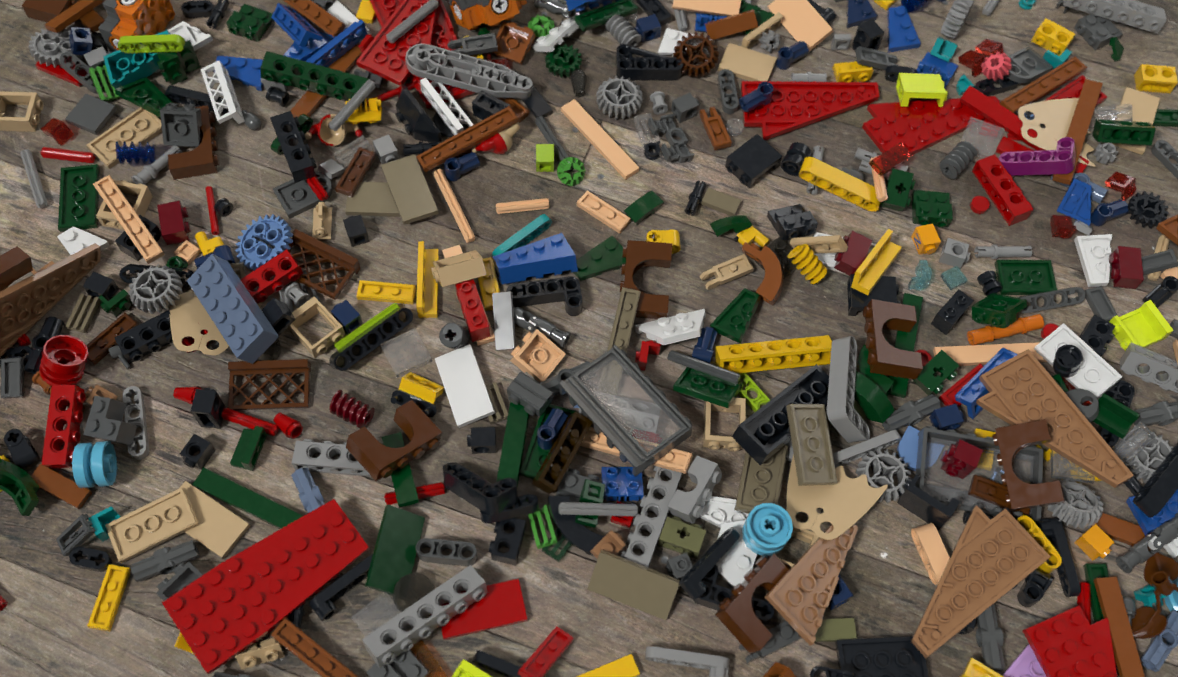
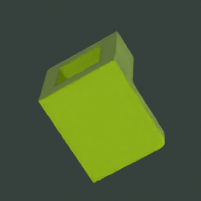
M536 144V172H554V144Z

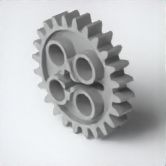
M71 26L59 33L49 30L45 31L44 29H41V33L35 32L36 36H31L32 40H29L28 45L31 57H34L35 61H39L40 64L46 63V66L53 64L56 67L57 64H60L61 54L65 52L72 53L69 42ZM75 55L80 60H83V55ZM65 59V63L72 62V60Z

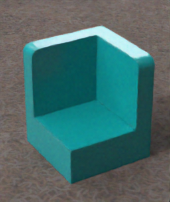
M938 37L930 54L949 62L958 45Z
M1066 49L1058 56L1047 50L1043 59L1053 66V70L1065 63L1072 52Z
M111 506L88 518L93 524L92 528L96 531L95 535L102 542L110 538L105 525L120 518V515Z

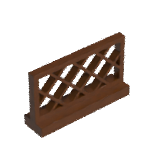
M295 229L292 232L293 242L288 245L291 249L294 245L301 248V252L294 253L292 256L294 258L303 256L304 263L298 265L300 268L305 267L307 273L300 275L296 281L336 300L354 273L358 274L361 270L358 259ZM314 254L317 260L306 262L305 256ZM330 262L333 267L322 270L321 263ZM319 265L320 271L309 273L308 266ZM343 269L348 271L346 276L337 277L336 271ZM334 272L335 279L324 280L323 274ZM321 275L322 282L315 284L311 282V277ZM337 283L338 287L334 293L326 289V285Z
M308 359L255 361L253 364L246 361L228 362V370L230 371L229 409L236 411L309 408L311 363ZM297 374H305V380L299 386L292 381ZM263 375L267 380L260 387L256 386L252 381L257 376ZM277 375H284L287 379L278 387L272 380ZM235 376H244L247 381L238 388L235 385ZM291 382L296 389L288 396L282 389ZM251 383L257 390L248 398L242 391ZM269 383H272L277 389L268 397L262 390ZM300 391L304 394V403H295L291 398ZM281 392L286 399L281 404H275L271 399ZM241 393L246 400L241 405H234V398ZM258 393H262L267 398L262 404H255L252 401Z

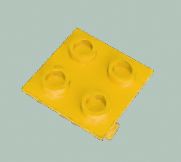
M366 98L365 107H362L361 103L360 107L358 106L345 123L358 124L366 121L368 123L381 121V99L368 98V107Z

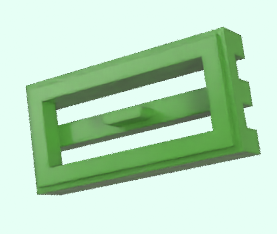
M103 65V67L97 66L94 69L93 67L89 68L100 100L106 102L119 99L120 96L115 94V88L110 83L106 65ZM102 71L105 72V75H106V77H107L108 83H109L110 88H111V90H112L113 96H112L111 93H110V90H109V88H108V85H107V83H106V80H105V77H104ZM95 73L99 74L107 97H104Z
M547 504L543 505V508L538 509L536 512L528 514L538 549L558 543ZM544 513L552 537L551 540H548L541 514ZM535 516L538 518L544 540L543 543H541L534 519Z

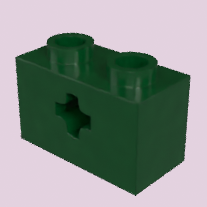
M892 168L886 185L888 198L882 202L881 207L902 212L905 207L909 206L911 197L908 196L909 191L913 190L915 180H913L914 173Z
M941 350L923 367V370L915 380L913 379V382L927 395L933 393L937 395L945 387L943 384L947 380L951 382L958 375L957 370L960 365ZM938 372L941 373L940 376H939V375L936 376V377L934 376V373H935V374H937Z

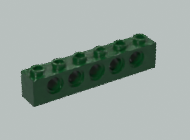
M266 51L260 67L261 78L267 81L278 82L285 86H293L304 91L308 90L319 95H326L349 101L365 82L370 80Z

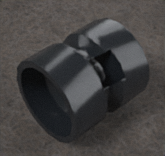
M800 142L792 143L781 162L783 171L791 176H799L804 158L811 156L810 148Z
M1067 344L1058 348L1053 361L1054 372L1064 378L1073 377L1077 374L1082 362L1081 350L1074 345Z

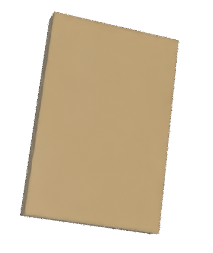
M729 43L718 71L720 72L723 69L731 70L735 77L747 81H768L777 58Z

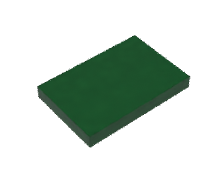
M1051 260L995 261L997 279L1002 286L1000 290L1001 295H1032L1057 290Z
M687 367L673 385V391L729 408L741 390L743 382L739 381L738 384H734Z

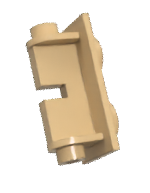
M319 202L313 211L312 237L317 240H330L332 207L327 208L324 202Z
M274 638L260 642L261 648H257V644L254 643L238 655H235L242 670L252 668L256 665L285 657L281 648L282 644Z

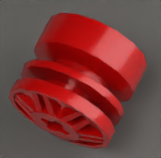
M58 335L47 340L43 347L39 374L43 381L51 386L78 384L84 375L85 364L88 358L87 346L80 339L70 335Z

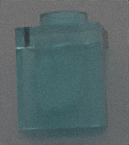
M920 260L915 268L916 277H912L908 284L909 289H926L931 281V267H928L927 260Z

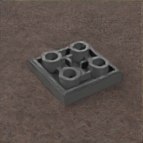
M85 94L65 120L69 124L97 135L116 112L117 108L115 105Z

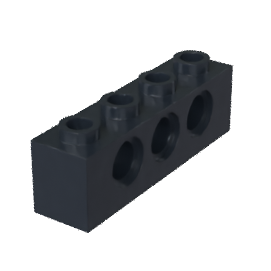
M291 111L270 117L295 183L316 176L314 169L317 166L314 158L309 157L311 154L309 145H304L303 141H306L303 131L298 130L301 127L298 118H293Z

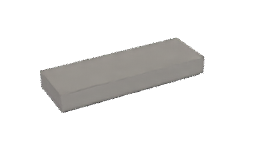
M512 292L492 293L495 348L497 351L515 349Z

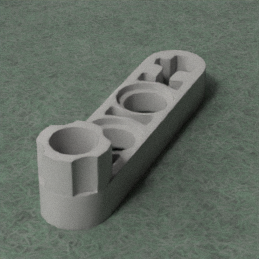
M654 646L646 647L645 659L648 661L709 670V677L729 676L730 659L727 657Z

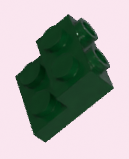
M244 4L239 12L234 11L226 24L229 32L259 42L274 21L271 18L273 13Z
M190 40L185 42L184 48L180 52L157 53L159 58L157 64L161 72L164 71L162 75L166 83L170 82L171 85L188 79L187 73L201 68Z
M913 190L912 223L949 227L953 219L949 193Z
M992 293L972 306V320L977 323L991 324L993 327L1006 328L1016 321V314L1027 307V300Z

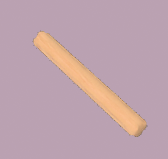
M435 170L434 177L467 243L473 242L475 235L443 170Z

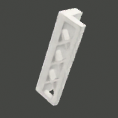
M220 61L202 68L201 72L217 121L221 124L233 118L238 124L244 122L245 120L228 70ZM215 70L213 77L207 75V73ZM215 82L220 83L217 90L212 89ZM219 95L224 96L221 103L216 102ZM224 108L229 110L228 113L221 116V112Z
M427 78L420 80L421 92L454 135L464 131L461 123L467 124L469 127L474 125L442 83L436 81L430 83ZM438 86L441 89L440 94L436 92L434 87ZM442 99L449 100V106ZM452 111L458 112L459 118H456Z

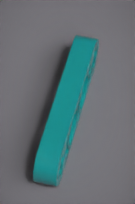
M546 214L540 215L496 247L492 252V257L527 245L551 226L552 220Z

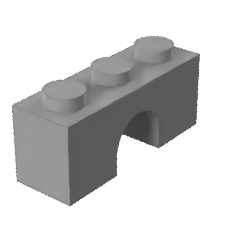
M699 456L695 457L687 471L691 481L696 483L697 486L690 492H683L677 489L668 504L672 516L692 524L701 516L703 506L706 501L710 500L712 490L722 477L718 463Z

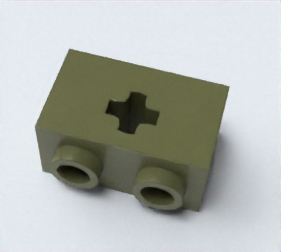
M667 517L658 546L680 554L687 552L689 557L697 559L706 530L697 524L689 525L684 523L680 518ZM681 533L685 534L684 539L680 538Z

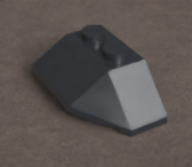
M403 85L396 102L397 113L395 115L397 120L404 124L408 135L411 134L415 140L442 143L441 131L436 127L407 86Z

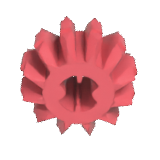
M997 51L995 55L990 53V57H984L985 62L981 63L983 75L988 80L993 79L995 82L998 78L1003 80L1004 75L1009 76V71L1012 70V61L1005 52L1000 54Z

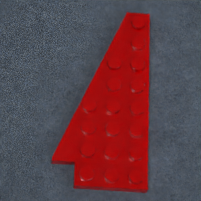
M403 0L356 61L357 66L399 86L405 83L410 74L424 79L412 74L407 69L405 64L406 52L410 47L417 44L431 45L437 8L394 43H390L387 41L386 35L429 1Z
M741 82L742 97L756 90L762 82H769L773 86L772 100L769 104L760 105L749 112L743 111L744 127H761L764 140L878 101L880 96L878 82Z
M987 96L995 102H997L998 104H1000V101L996 98V96ZM960 98L947 99L944 101L943 107H938L936 100L909 101L908 107L900 106V102L868 105L867 110L873 116V119L864 122L862 128L887 159L899 162L984 122L985 117L960 102Z
M1080 605L1022 630L1046 677H1117L1108 618L1090 625Z

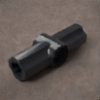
M52 316L46 317L40 333L32 340L33 350L24 368L27 372L34 375L39 371L43 346L51 337L60 335L64 325L62 320Z

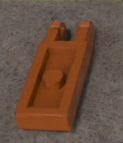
M715 107L709 108L711 115L709 118L704 109L700 110V118L714 150L730 147L732 141Z

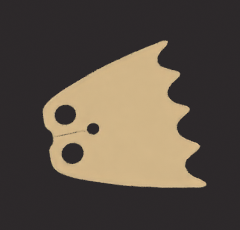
M1079 98L1047 100L1020 107L1018 115L1023 122L1021 127L1023 138L1042 149L1056 150L1057 141L1067 136ZM1026 111L1032 112L1034 119L1028 120L1024 113ZM1040 124H1044L1046 128H1041ZM1034 129L1038 134L1037 137H1030L1027 134V130ZM1084 141L1080 156L1088 160L1086 154L1093 151L1094 148ZM1078 159L1079 163L1095 167V164L1091 161L1087 164L1082 159Z
M191 289L186 293L180 294V300L174 301L175 306L170 305V326L175 347L180 351L186 352L198 350L206 355H219L224 352L229 345L194 291ZM207 330L208 333L206 335L201 334V331ZM190 336L194 338L195 342L190 346H185L182 344V339ZM216 340L219 342V347L214 350L208 349L206 346L207 342Z
M793 453L787 486V512L792 519L793 527L801 530L809 529L820 538L832 540L842 535L862 518L885 492L888 485L872 488L868 485L865 474L857 478H848L845 475L843 466L840 465L835 468L837 484L799 486ZM822 508L824 512L819 514L816 509ZM798 512H805L809 516V520L805 523H800L796 520L795 516ZM830 522L834 527L833 531L830 533L823 532L820 529L821 523Z

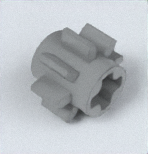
M769 30L768 33L763 32L759 39L761 42L760 48L765 49L767 52H771V49L777 50L778 45L781 43L778 38L780 35L772 30Z
M1105 142L1103 145L1098 144L1093 155L1096 156V160L1099 163L1106 165L1108 161L1114 162L1118 151L1115 145Z

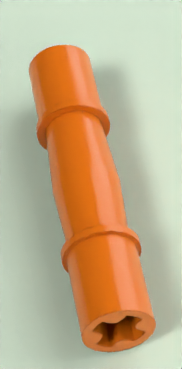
M1040 314L1024 318L1020 317L1006 328L990 327L987 325L983 328L968 331L967 339L970 345H978L1019 333L1026 334L1030 331L1042 329L1044 327V320Z

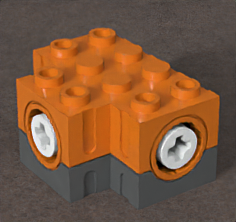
M105 0L103 6L108 16L98 29L109 51L115 52L119 50L117 46L120 37L156 35L161 33L176 14L170 0Z
M448 0L456 24L468 30H475L479 27L478 25L483 23L494 27L503 20L513 19L514 15L520 13L519 10L522 6L527 4L526 0Z

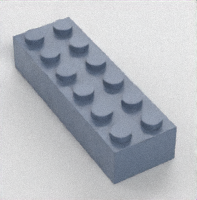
M211 254L187 280L238 359L253 364L279 337L227 260Z

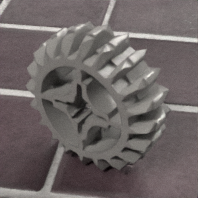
M974 0L954 1L943 23L942 35L952 39L958 36L969 15Z
M615 76L614 79L609 78L608 82L603 81L602 85L599 86L596 102L599 105V110H603L604 115L608 114L609 118L615 116L616 120L618 117H621L624 120L625 116L630 118L632 114L636 115L637 110H640L643 102V93L640 90V85H636L635 81L631 82L630 78L626 80L623 76L621 79H618Z
M160 264L156 267L150 265L149 269L143 268V272L137 273L138 277L132 278L133 283L129 285L131 290L128 292L132 303L135 304L137 309L145 313L150 312L154 314L156 311L162 313L163 309L169 311V306H175L174 301L180 300L179 295L183 293L181 289L183 284L180 276L174 269L166 265L162 267Z
M1143 431L1128 437L1127 441L1123 443V449L1120 454L1123 455L1121 458L1122 462H1125L1127 468L1136 474V479L1142 478L1143 483H1146L1156 471L1155 468L1157 469L1175 446H1169V440L1164 441L1162 435L1156 436L1155 432L1148 433Z
M879 449L875 453L873 451L869 452L868 456L864 455L862 461L858 463L859 468L856 470L857 475L865 474L867 476L868 485L872 488L888 485L885 492L878 499L879 503L883 499H885L886 503H890L891 499L897 501L900 497L898 492L904 493L902 486L910 478L908 476L911 474L910 470H906L908 463H901L903 457L897 459L895 457L896 452L890 455L888 449L884 453ZM871 465L874 472L872 478H870L868 471ZM895 474L898 478V485L896 487L893 484V476Z
M1067 479L1060 480L1065 503L1048 505L1047 510L1053 512L1052 516L1058 517L1059 522L1063 521L1067 526L1070 524L1074 528L1079 526L1081 529L1096 524L1104 510L1102 508L1103 503L1100 501L1101 497L1096 496V491H1091L1089 486L1085 487L1081 482L1076 483L1074 480L1069 481Z

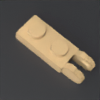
M743 254L713 266L712 269L701 273L700 278L703 281L715 275L716 278L705 285L706 289L710 290L716 288L719 284L722 285L753 272L754 268L747 256Z

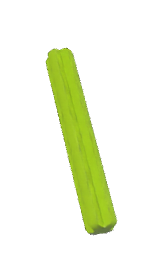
M393 303L334 344L336 350L341 349L394 309L400 308L398 304Z

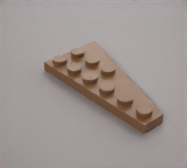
M831 524L824 532H832L833 525ZM855 524L835 539L825 540L819 537L765 596L768 602L809 646L815 642L816 632L822 624L823 614L830 603L837 585L838 575L845 564L846 554L851 548L858 527Z

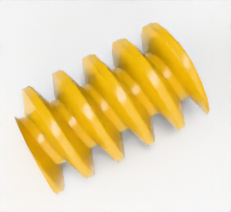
M807 244L796 246L787 255L788 259L793 258L792 264H797L796 269H802L801 275L806 274L805 279H811L810 284L819 282L827 273V267L818 259V256L814 255V251Z

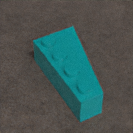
M165 30L156 35H166L170 33L168 30ZM117 50L103 56L111 85L116 89L144 77L147 78L160 68L157 64V61H159L157 53L159 52L124 53Z

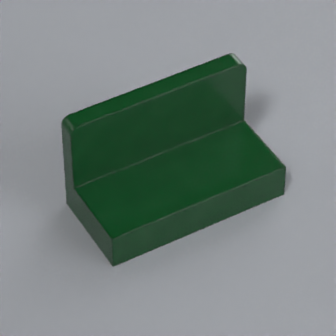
M1102 394L1098 398L1099 414L1093 422L1123 439L1140 414L1110 396Z
M255 426L254 430L243 429L230 462L231 466L254 471L267 438V433L263 427Z

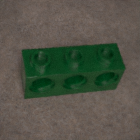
M1096 119L1092 136L1097 142L1152 145L1156 128L1150 122Z

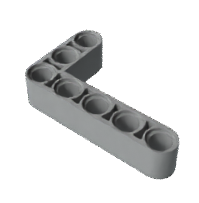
M853 336L832 341L827 400L828 419L848 443L869 440L870 438L867 423L854 409L857 342Z

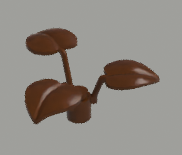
M1158 552L1147 560L1144 569L1145 581L1156 589L1154 594L1156 595L1157 610L1155 611L1152 607H1141L1136 610L1131 626L1135 638H1153L1165 630L1168 621L1165 616L1160 614L1162 611L1160 595H1170L1173 593V590L1178 592V586L1172 582L1178 578V563L1174 559Z

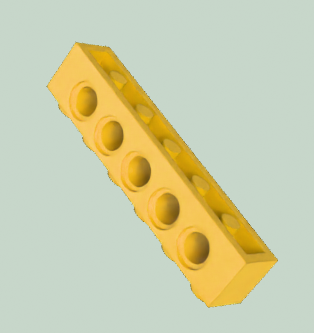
M829 335L716 346L715 363L716 366L735 373L815 366L816 364L826 365L830 364L832 340Z

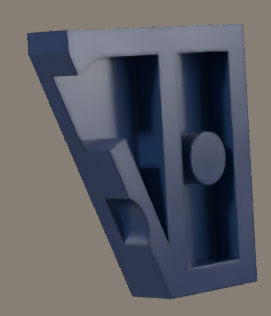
M847 0V28L858 26L861 22L872 18L874 21L877 19V14L868 0Z

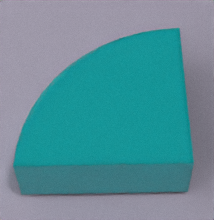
M965 74L960 77L956 85L959 96H962L969 86L975 87Z

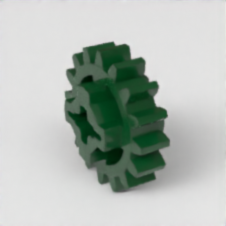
M564 44L563 47L558 45L552 52H547V55H545L546 68H549V73L554 71V76L560 74L561 78L563 75L570 77V73L575 75L576 70L579 71L580 66H582L581 53H578V49L573 50V45L567 47V44Z

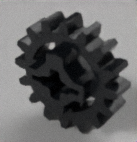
M1143 191L1142 194L1136 193L1129 200L1128 214H1132L1130 219H1135V224L1140 222L1143 228L1146 225L1152 228L1153 226L1157 227L1158 223L1166 220L1169 214L1166 210L1169 207L1163 205L1165 200L1160 201L1159 195L1155 197L1153 192L1147 195L1146 191Z

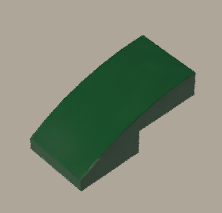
M650 191L628 206L624 212L638 225L648 214L652 215L664 202L653 191Z
M737 215L710 223V226L718 237L731 229L737 234L752 226V223L746 215Z
M586 479L579 502L603 503L605 484ZM576 515L575 523L595 528L599 515Z

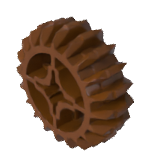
M694 32V36L688 33L687 38L682 36V41L678 40L677 46L674 47L675 53H673V57L682 60V73L689 72V77L692 74H695L696 78L698 74L704 77L705 72L709 74L711 69H715V63H718L719 60L717 58L719 56L718 46L714 45L715 41L710 40L709 35L704 37L703 32L700 36L697 35V32ZM704 48L708 50L710 58H707L706 54L703 53ZM683 51L686 52V55L689 57L688 62L684 59L682 55Z

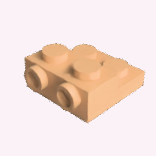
M536 329L532 333L529 331L523 337L522 341H524V344L521 347L518 345L511 352L513 357L510 361L524 373L527 371L541 383L547 379L566 353Z

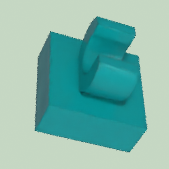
M1147 585L1134 592L1136 600L1144 602V607L1153 608V603L1157 605L1156 595L1154 594L1155 587ZM1160 595L1161 607L1163 606L1162 599L1167 597L1165 595Z

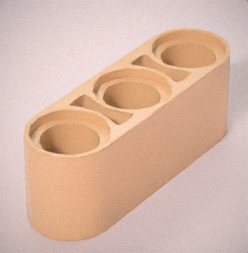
M933 523L911 529V536L932 583L937 585L950 557L937 528Z

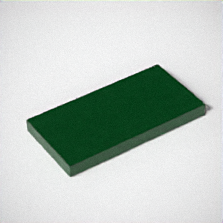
M98 164L61 168L58 230L60 232H65L73 226L81 230L98 228V218L96 215L99 207V193L93 183L99 181L100 167Z
M552 404L546 408L538 419L519 472L521 476L534 479L550 449L544 450L538 446L537 431L540 426H543L552 409L558 408L568 416L575 411ZM543 436L542 438L549 439L550 436Z
M391 505L385 506L365 587L402 599L406 598L417 553L416 545L421 537L425 517Z

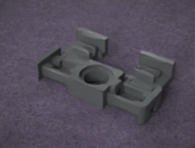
M662 115L660 120L656 121L649 118L647 124L653 136L662 132L670 144L669 148L663 143L660 149L666 161L679 159L678 162L680 163L685 162L686 159L687 161H692L695 153L690 154L686 146L688 142L682 128H677L673 121L675 115ZM672 136H678L681 140H675Z

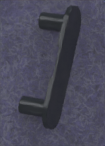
M395 390L392 393L390 401L393 404L402 406L413 400L428 417H433L437 413L436 406L428 401L402 390Z

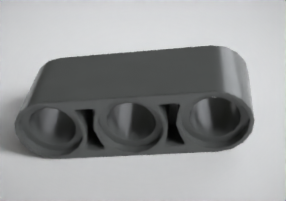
M423 538L416 545L419 559L427 563L472 566L478 559L476 547L470 542ZM424 547L432 548L427 554L421 553ZM445 549L452 550V553L450 555H442V552ZM466 551L473 552V555L469 558L462 556Z

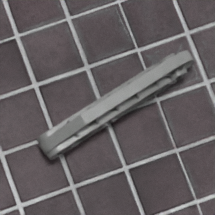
M429 44L414 45L406 52V67L412 74L418 77L476 93L484 91L493 97L525 100L532 94V80L504 65Z

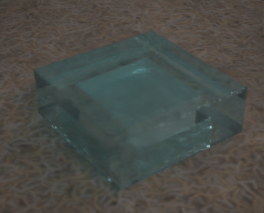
M957 266L943 272L940 276L950 290L967 282V278Z

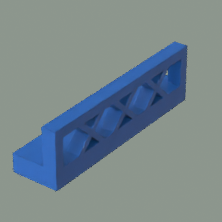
M281 3L277 4L271 18L299 46L305 48L310 37L322 41L323 36L295 9Z
M362 20L355 21L305 62L329 67L368 35L365 23Z
M1002 348L955 395L956 401L967 406L968 417L974 419L983 409L977 405L976 401L989 393L979 380L980 375L1018 354Z

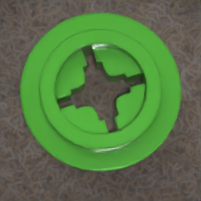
M537 14L535 18L531 17V20L528 22V28L533 30L536 37L547 36L550 34L549 31L555 28L551 17H546L545 15L539 16Z
M575 157L563 159L557 168L558 178L562 183L569 186L579 184L584 179L586 172L584 164ZM571 163L573 169L578 170V172L573 173L572 177L571 174L565 172L571 168Z

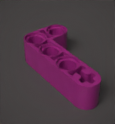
M1063 137L1058 141L1056 150L1005 152L1000 155L999 160L1011 176L1068 174L1073 171L1075 165V142L1071 137Z

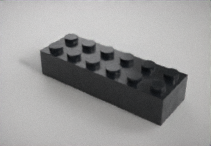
M816 364L737 427L732 438L761 466L791 441L787 405L824 404L825 411L827 412L829 376Z

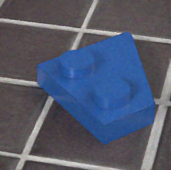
M1073 178L1057 211L1090 225L1092 186Z

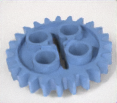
M266 214L264 219L259 216L257 222L253 219L251 226L247 224V230H241L243 236H238L240 242L235 244L239 247L235 252L238 253L236 257L240 262H243L244 266L249 270H256L286 249H291L288 244L293 242L290 238L293 236V233L290 232L292 229L289 224L280 216L276 217L272 214L269 217ZM266 244H270L272 247H275V248L272 249V248H270L269 246H267Z

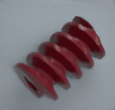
M338 390L335 393L329 409L330 413L343 418L346 422L350 421V424L356 425L359 429L364 426L366 427L370 423L375 412L374 407L368 411V404L362 407L361 400L356 402L355 397L349 399V394L343 395L342 390Z

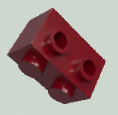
M180 200L157 205L161 233L166 244L171 245L184 242L185 240L189 241L188 233H191L189 222H186V218L189 215L187 208L182 206Z
M855 231L843 237L848 246L847 251L837 252L834 258L836 261L834 268L849 276L855 274L856 270L866 259L872 243L871 239Z
M1118 246L1109 257V262L1112 264L1111 279H1113L1114 287L1137 289L1144 280L1141 249Z
M960 439L956 444H951L948 451L945 450L940 459L943 463L940 469L952 477L964 479L977 468L983 450Z

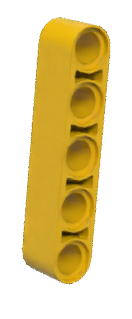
M804 158L799 172L801 179L865 210L875 212L879 209L881 202L876 197L874 186L816 158Z

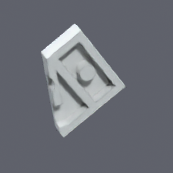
M74 226L57 236L70 255L94 243L101 246V251L110 246L105 239Z

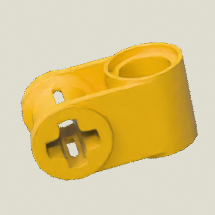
M651 230L647 233V242L672 243V254L678 253L681 250L680 236L677 230Z

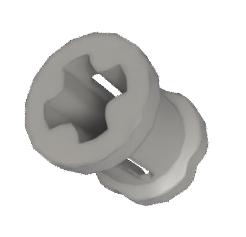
M657 91L650 95V100L654 106V114L660 115L668 111L664 100V92Z
M292 283L284 291L285 296L291 298L297 308L310 299V296L300 289L298 283Z

